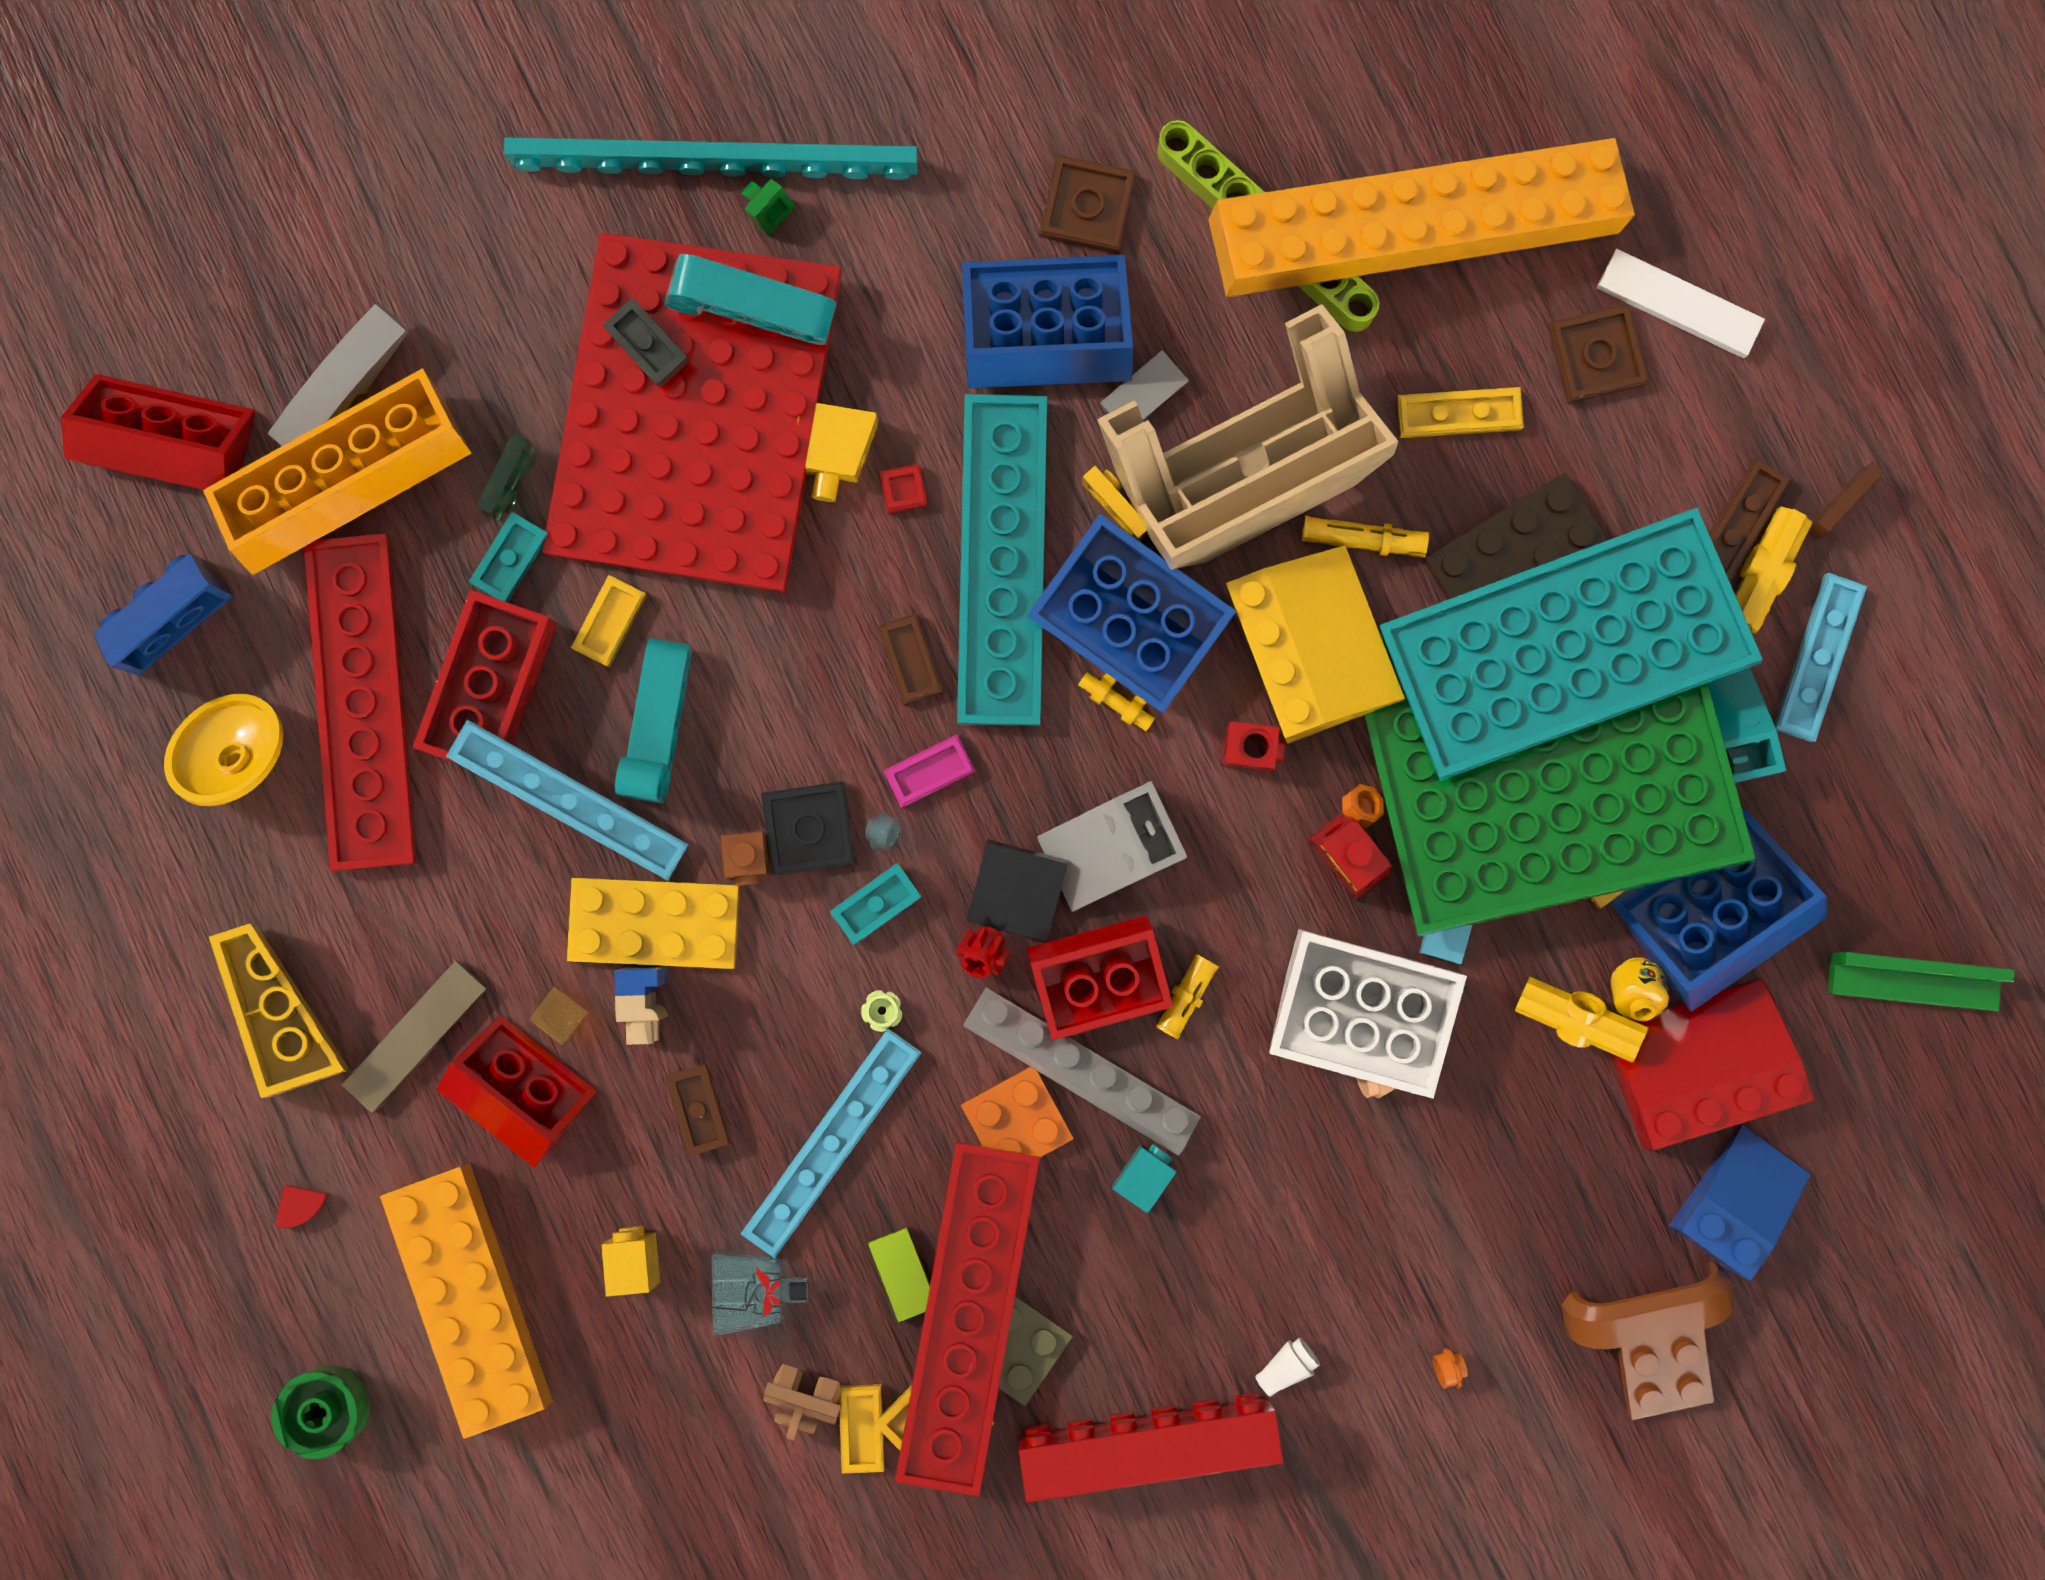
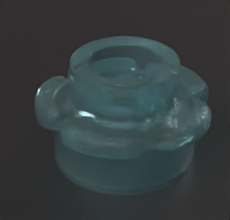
M882 811L878 817L872 816L865 831V839L870 841V847L873 851L877 849L890 851L893 848L899 834V819L888 816L887 811Z

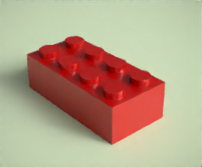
M469 590L412 748L454 762L447 758L446 755L466 720L514 745L557 623L542 614Z

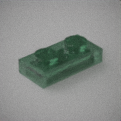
M512 433L476 506L484 514L496 520H500L503 512L506 514L510 512L517 498L518 492L514 489L521 475L526 477L534 465L536 455L533 451L535 447L528 439Z

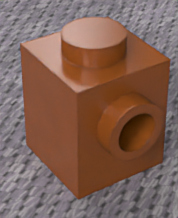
M753 832L721 835L724 878L735 879V886L761 884L760 876L771 875L766 833Z

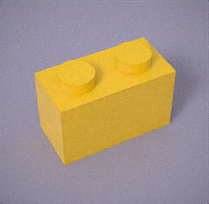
M644 1226L620 1228L619 1232L612 1233L613 1237L601 1245L606 1297L648 1293L660 1283L656 1232L645 1233Z

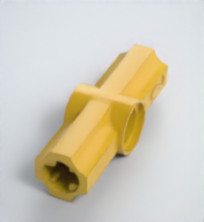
M1781 506L1776 510L1760 544L1753 548L1741 569L1740 577H1742V580L1735 592V596L1752 633L1759 631L1776 595H1780L1790 581L1796 567V563L1793 561L1813 523L1807 518V515L1795 509Z
M1529 977L1515 1009L1520 1014L1555 1028L1557 1035L1564 1042L1572 1046L1585 1048L1593 1045L1632 1063L1648 1030V1027L1606 1010L1605 1003L1593 994L1582 991L1570 994L1533 977Z

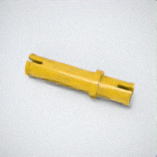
M1305 516L1302 542L1322 543L1340 547L1345 545L1348 548L1378 551L1381 556H1388L1389 553L1425 558L1429 542V532L1392 528V524L1383 523V526Z

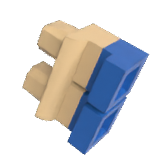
M668 966L626 967L615 970L616 1022H626V1045L652 1044L654 1041H658L659 1020L668 1017V1012L665 1007L656 1004L655 987L668 983Z

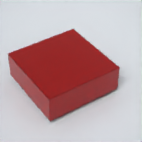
M920 464L880 471L888 514L928 506Z

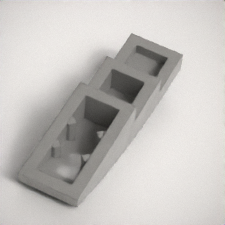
M374 304L317 367L267 434L283 446L345 412L357 395L366 394L410 330L381 304Z

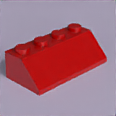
M95 374L61 416L64 458L90 466L105 467L130 475H140L162 480L169 484H180L204 490L242 469L255 418V409Z

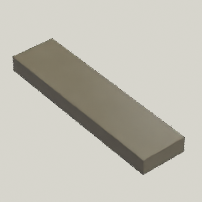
M454 961L341 1086L368 1111L375 1113L489 988L459 961Z

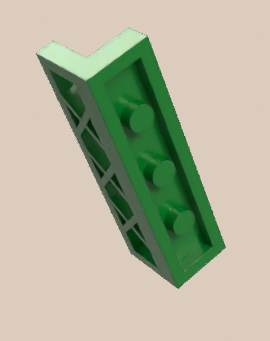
M1837 952L1831 953L1828 994L1999 1011L2001 982H2014L2015 970Z

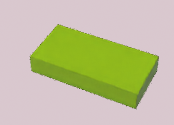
M908 1227L868 1242L898 1323L924 1313L930 1283Z

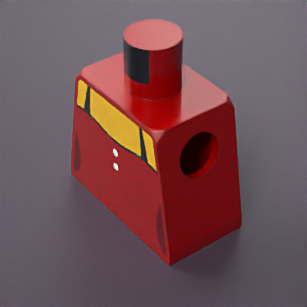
M1339 814L1308 839L1356 901L1390 876V862L1361 825L1352 817Z

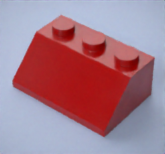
M1147 915L1026 948L1052 1041L1173 1007L1154 931Z
M499 1015L450 1063L436 1089L534 1168L557 1145L598 1092L502 1015Z

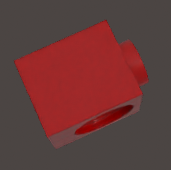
M1230 721L1226 725L1222 766L1273 771L1276 762H1283L1285 752V738H1279L1280 727ZM1255 736L1264 742L1265 754L1263 757L1252 758L1246 754L1244 750L1246 738Z

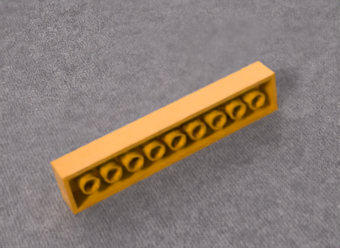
M1610 138L1220 199L1216 201L1208 221L1226 297L1615 235L1623 230L1635 213L1616 139Z

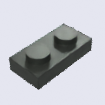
M633 297L602 325L659 388L690 362L689 358Z

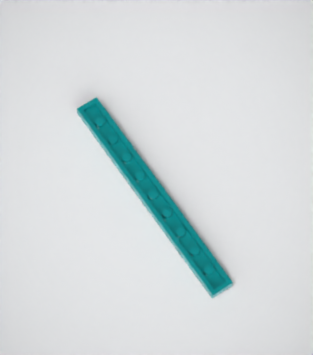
M504 137V155L511 166H515L517 170L524 172H537L540 170V167H556L558 171L566 173H577L581 171V168H597L602 173L617 174L621 173L623 168L638 169L639 172L649 175L662 174L663 169L679 170L680 173L691 176L702 175L704 170H713L733 177L743 176L745 171H759L767 177H783L786 175V172H802V175L808 178H824L827 176V173H843V176L849 179H864L868 177V174H884L885 178L891 180H905L909 178V175H918V152L916 146Z

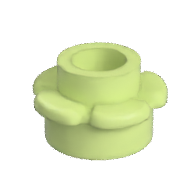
M877 990L867 996V1002L861 1008V1015L865 1022L870 1023V1027L873 1030L883 1032L889 1029L890 1026L895 1027L898 1025L902 1018V1011L900 1010L901 1001L894 993H883V991ZM880 1007L886 1008L884 1015L878 1013Z

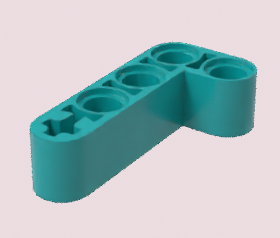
M680 254L678 256L664 302L667 307L678 312L700 315L704 310L819 345H824L827 342L837 305L829 297L689 254Z
M649 638L647 642L627 756L621 757L616 774L615 793L619 796L662 804L666 800L691 664V644Z

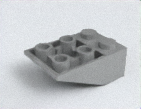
M1152 781L1037 836L1044 854L1069 860L1061 890L1071 912L1187 858Z

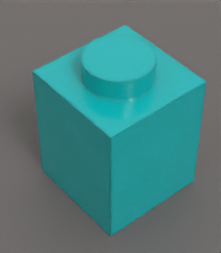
M1154 1144L1151 1145L1149 1150L1139 1145L1112 1184V1189L1148 1214L1176 1173V1170L1169 1165L1173 1158Z

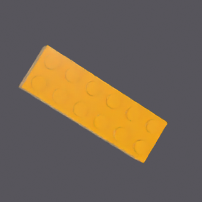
M422 368L204 489L203 492L229 551L254 575L472 453L442 394Z
M471 1164L460 1166L381 1195L382 1205L463 1439L539 1412L548 1407L553 1402Z

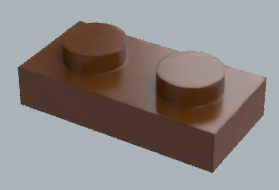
M707 1063L665 1076L688 1157L731 1144Z

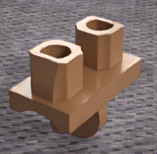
M782 1364L774 1378L773 1384L767 1383L763 1402L794 1412L790 1414L777 1410L774 1422L789 1427L786 1439L794 1441L798 1430L814 1435L818 1422L802 1418L803 1415L835 1425L841 1405H837L840 1382L819 1377L813 1396L797 1392L803 1371Z

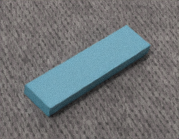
M1831 573L1824 574L1774 722L1777 731L1811 743L1816 741L1867 586Z

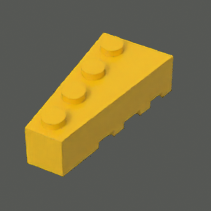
M250 923L209 937L261 1098H269L350 1070L257 925Z

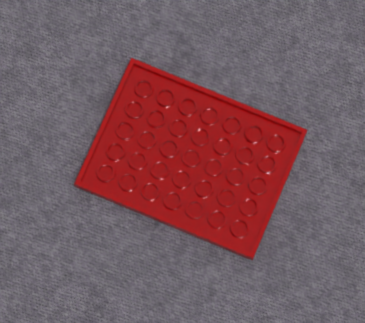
M600 232L546 532L548 536L543 543L542 553L551 557L786 593L807 476L805 464L816 403L820 402L834 316L826 344L819 345L704 310L700 315L678 312L667 307L664 302L674 265L680 254L698 256L829 297L836 303L842 276L841 268L838 266ZM632 297L690 360L661 388L649 378L602 326Z

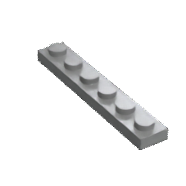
M988 988L984 989L963 1024L964 1027L1176 1155L1183 1151L1201 1118L1198 1114L1067 1036L1052 1041L1045 1022Z

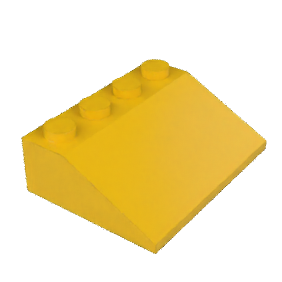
M1345 545L1270 566L1226 583L1287 744L1405 700Z

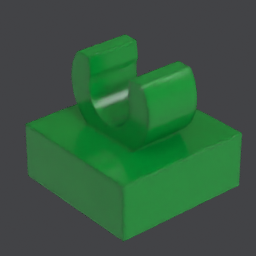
M772 179L763 188L751 181L741 192L750 201L744 210L756 227L768 237L796 208L783 187Z

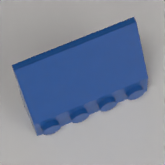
M1125 255L962 262L968 388L1132 381L1133 340Z
M1099 514L1030 610L1027 617L1163 714L1233 618L1236 610L1177 568L1171 570L1162 557Z
M1745 808L1742 811L1755 855L1753 862L1629 889L1610 902L1614 911L1649 960L1662 967L1667 985L1691 1012L1827 918V896Z

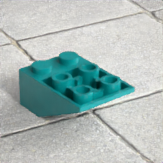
M1747 668L1709 682L1708 687L1734 782H1742L1786 771L1776 728L1751 669Z

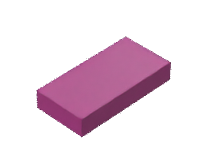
M958 734L883 770L901 808L976 773Z

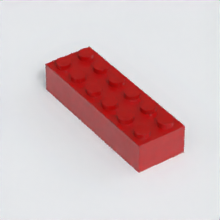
M1254 1392L1236 1395L1234 1397L1235 1402L1218 1405L1217 1399H1205L1194 1402L1193 1409L1177 1411L1176 1406L1167 1405L1151 1409L1152 1415L1135 1417L1134 1412H1121L1110 1415L1109 1422L1093 1424L1092 1418H1082L1067 1422L1068 1428L1051 1430V1425L1026 1428V1434L1018 1435V1451L1026 1503L1283 1463L1275 1410L1267 1397L1260 1398V1394Z

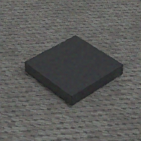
M843 781L761 793L773 876L856 864Z
M988 839L967 921L1047 942L1069 860Z

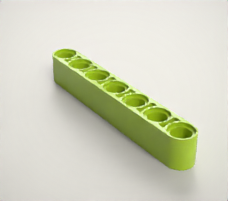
M1175 120L1167 123L1162 128L1157 148L1159 160L1212 209L1217 200L1227 199L1226 196L1233 192L1241 193L1244 196L1265 193L1190 124L1185 121ZM1172 138H1180L1186 143L1187 148L1179 152L1169 149L1166 142ZM1202 165H1209L1216 170L1217 176L1205 179L1199 176L1196 169ZM1358 276L1337 279L1338 286L1333 289H1326L1320 283L1298 286L1318 305L1322 304L1330 315L1349 331L1358 332L1365 330L1370 326L1379 310L1377 294ZM1353 301H1360L1367 307L1368 314L1363 317L1355 316L1349 310L1348 304Z

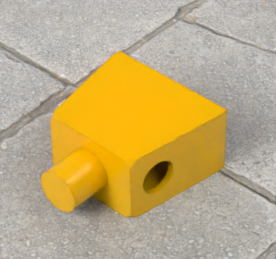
M816 403L805 464L807 474L815 476L811 494L813 499L835 502L839 480L858 482L878 427L877 413Z

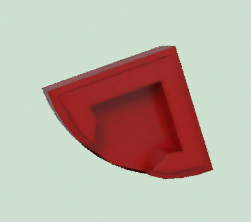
M285 1185L275 1228H291L309 1221L323 1208L329 1193Z

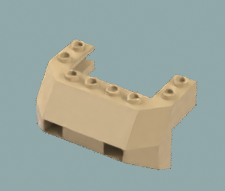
M1322 304L1285 323L1301 383L1163 453L1155 429L1149 420L1143 421L1135 400L1097 419L1116 474L1134 509L1147 529L1150 539L1171 570L1207 563L1347 491L1394 455L1398 440L1360 393L1345 332Z

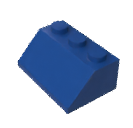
M192 553L186 556L180 555L165 567L166 573L154 583L148 582L138 588L133 594L134 600L126 607L115 609L107 614L100 623L102 627L94 632L93 635L106 662L111 667L139 676L234 597L233 594L202 558Z

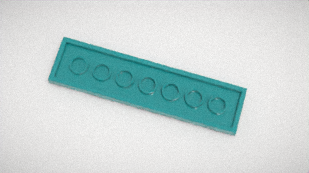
M965 394L957 724L1040 726L1042 627L1028 618L1027 615L1043 594L1047 396Z

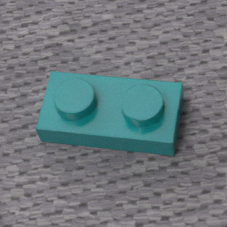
M511 512L469 580V583L495 599L509 603L543 548V543L548 533Z
M896 863L829 912L851 943L856 945L918 901L922 896L900 865Z

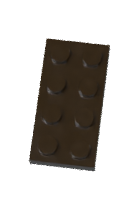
M1563 473L1432 553L1423 561L1447 600L1608 540L1567 475Z

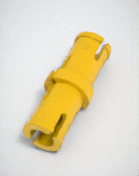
M1195 954L1179 986L1174 985L1171 993L1174 994L1171 998L1173 1007L1165 1009L1155 1027L1179 1039L1194 1009L1201 1007L1203 1003L1201 997L1219 966Z

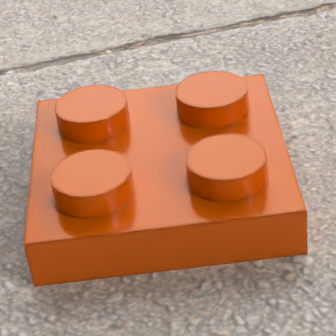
M1032 1067L1024 1069L960 1105L982 1146L1042 1157L1074 1139L1039 1073Z

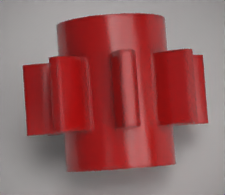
M980 927L974 932L968 928L955 955L962 957L961 966L965 972L976 978H985L990 972L995 976L1000 974L1011 950L1004 947L1005 939L998 930L991 927Z

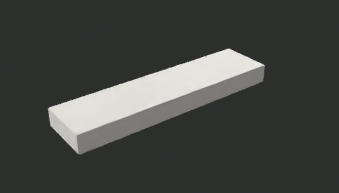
M1619 249L1613 252L1596 288L1742 358L1748 356L1765 320Z

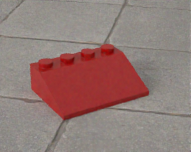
M1757 979L1722 990L1692 1012L1684 1003L1665 1008L1661 1014L1648 1021L1632 1020L1648 1027L1634 1062L1632 1063L1611 1054L1642 1148L1652 1151L1814 1101L1802 1061L1763 979Z

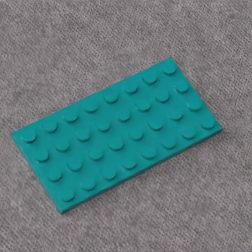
M1698 508L1688 510L1380 625L1382 637L1439 781L1761 664L1763 660Z

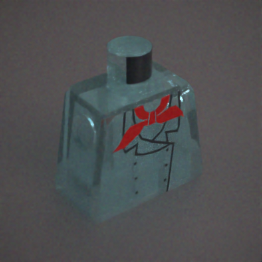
M723 1249L715 1250L711 1254L713 1336L781 1323L784 1319V1303H808V1278H784L783 1259Z

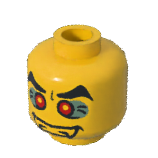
M1631 958L1619 965L1612 973L1610 983L1613 1003L1617 1012L1622 1016L1637 1021H1648L1661 1014L1667 1007L1669 993L1666 976L1662 967L1657 963L1645 958Z

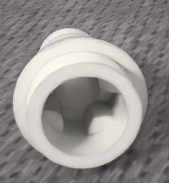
M1299 1337L1294 1342L1288 1340L1268 1365L1255 1377L1264 1392L1271 1397L1276 1392L1313 1376V1370L1320 1366V1362L1310 1346Z

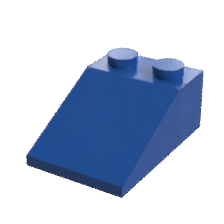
M1740 1124L1673 1218L1669 1227L1736 1276L1751 1281L1775 1247L1811 1174Z

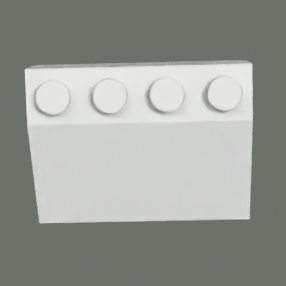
M1298 929L1287 969L1269 1054L1434 1098L1467 976L1459 972Z

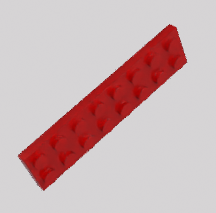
M385 533L315 540L304 547L330 871L338 872L417 864L390 536Z
M958 1141L955 1143L895 1476L896 1483L980 1496L1039 1156Z

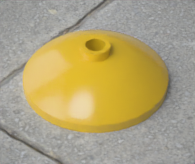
M249 694L225 695L197 708L179 725L167 746L164 758V771L170 787L185 801L199 806L226 804L251 792L268 776L280 755L283 744V727L278 714L267 702Z

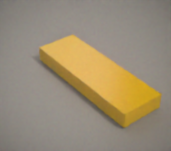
M1521 387L1397 395L1396 397L1399 438L1520 431L1524 428Z

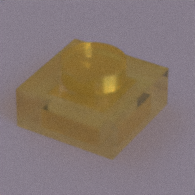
M554 986L530 1017L529 1021L559 1044L565 1045L590 1011L560 988Z

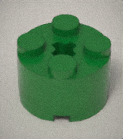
M321 1365L311 1368L291 1379L283 1387L275 1400L271 1412V1422L275 1436L285 1448L288 1447L293 1452L299 1454L298 1456L306 1459L329 1457L351 1443L365 1429L369 1415L368 1394L356 1373L351 1369L335 1365ZM319 1405L320 1408H325L327 1416L316 1414L315 1407Z

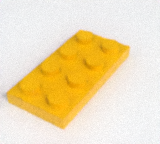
M572 878L567 961L735 969L740 886Z

